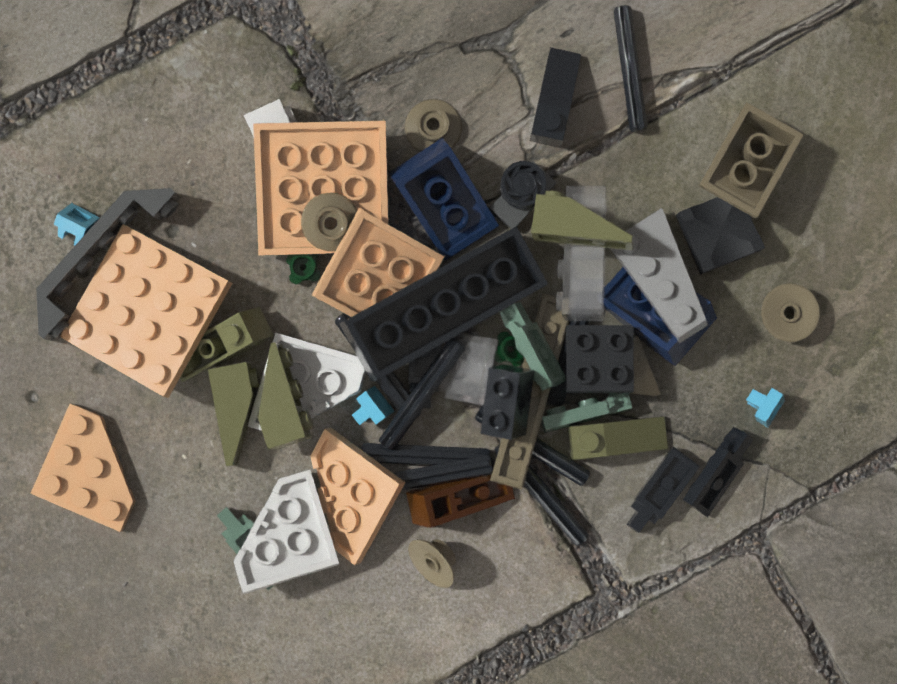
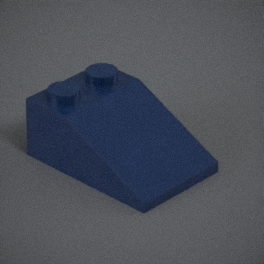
M443 138L389 172V175L440 254L444 256V260H447L499 226L453 150Z
M624 267L598 294L596 300L623 325H633V333L648 347L674 366L681 361L717 319L712 303L696 292L708 326L679 343Z

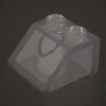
M459 334L457 340L465 346V350L452 367L450 373L442 381L440 391L446 392L445 399L484 406L488 369L493 366L498 340Z

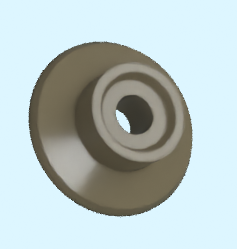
M427 99L421 101L409 111L406 117L405 134L407 140L418 152L423 151L441 138L452 149L461 137V118L457 110L443 100ZM436 121L439 124V128L437 130H430L427 127L428 123Z
M320 194L311 199L303 210L301 217L302 231L306 239L316 248L324 251H336L358 210L351 200L341 194ZM334 217L337 220V225L334 228H327L324 224L326 218Z
M788 283L775 287L767 294L762 304L761 317L765 328L772 336L782 341L796 342L805 339L815 330L819 322L820 309L815 296L807 288L798 284ZM786 307L792 309V319L785 317L784 310Z
M422 539L411 541L408 547L409 556L421 575L435 586L441 588L452 586L454 581L452 566L456 563V557L452 549L439 539H433L431 542Z

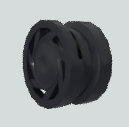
M519 161L511 164L505 169L501 177V195L509 206L515 209L526 210L535 206L536 194L544 195L546 190L544 172L538 165L530 161Z

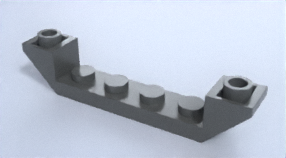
M171 188L124 191L36 288L39 336L50 341L54 338H61L62 331L70 325L68 321L71 314L58 304L55 299L66 295L72 288L73 283L71 281L79 272L81 274L85 273L95 261L94 255L101 248L104 250L113 243L116 237L114 233L122 224L126 226L138 214L136 209L139 205L160 221L163 217H170L178 208L179 204L177 201L181 197Z

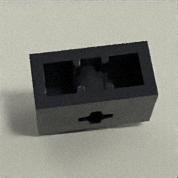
M505 364L488 369L480 434L508 440L526 435L535 370Z

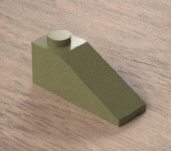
M547 191L545 195L536 194L531 230L534 241L633 251L632 235L572 198L565 197L564 193Z
M248 362L208 369L226 467L237 465L248 422L257 396L256 387L260 386L257 368H252L251 363Z
M664 416L567 427L572 460L668 449Z

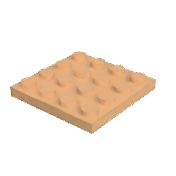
M385 120L253 123L259 255L335 253V251H324L316 248L306 239L302 231L301 217L305 206L311 199L323 193L341 194L351 200L357 210L362 209L388 224ZM328 217L325 219L324 224L327 228H334L337 225V220L334 217Z
M123 224L68 321L69 327L62 331L60 337L163 397L169 398L233 283Z

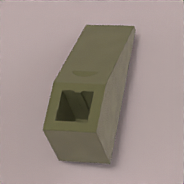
M257 307L238 312L206 331L180 377L181 382H185L208 369L214 368L273 337L274 335L261 308Z
M277 342L270 344L258 420L268 450H277L312 438L310 430L314 428L308 410L303 411L300 398L304 397L301 384L298 379H293L290 367L294 366L291 353L288 348H283V345Z

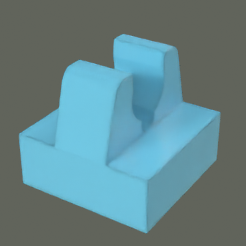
M71 203L57 213L54 225L58 226V237L61 239L69 233L75 235L74 245H76L100 217Z
M374 386L356 398L362 407L353 413L352 416L359 425L370 418L375 424H378L391 415L394 410L377 387Z
M771 388L767 396L753 389L746 401H748V405L758 410L754 415L756 421L768 428L785 402V398L782 393Z

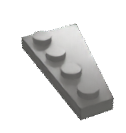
M661 208L625 231L633 237V251L611 249V251L678 342L681 343L708 326L664 211Z

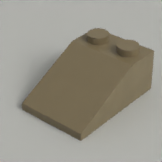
M746 102L721 142L699 187L756 219L804 134Z

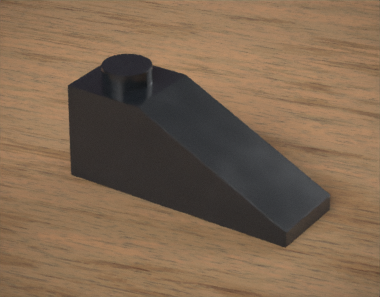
M550 47L529 141L561 148L581 54Z

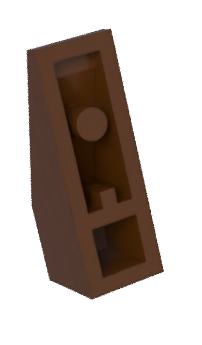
M491 475L421 487L406 492L413 524L433 528L515 499L513 488L490 481Z

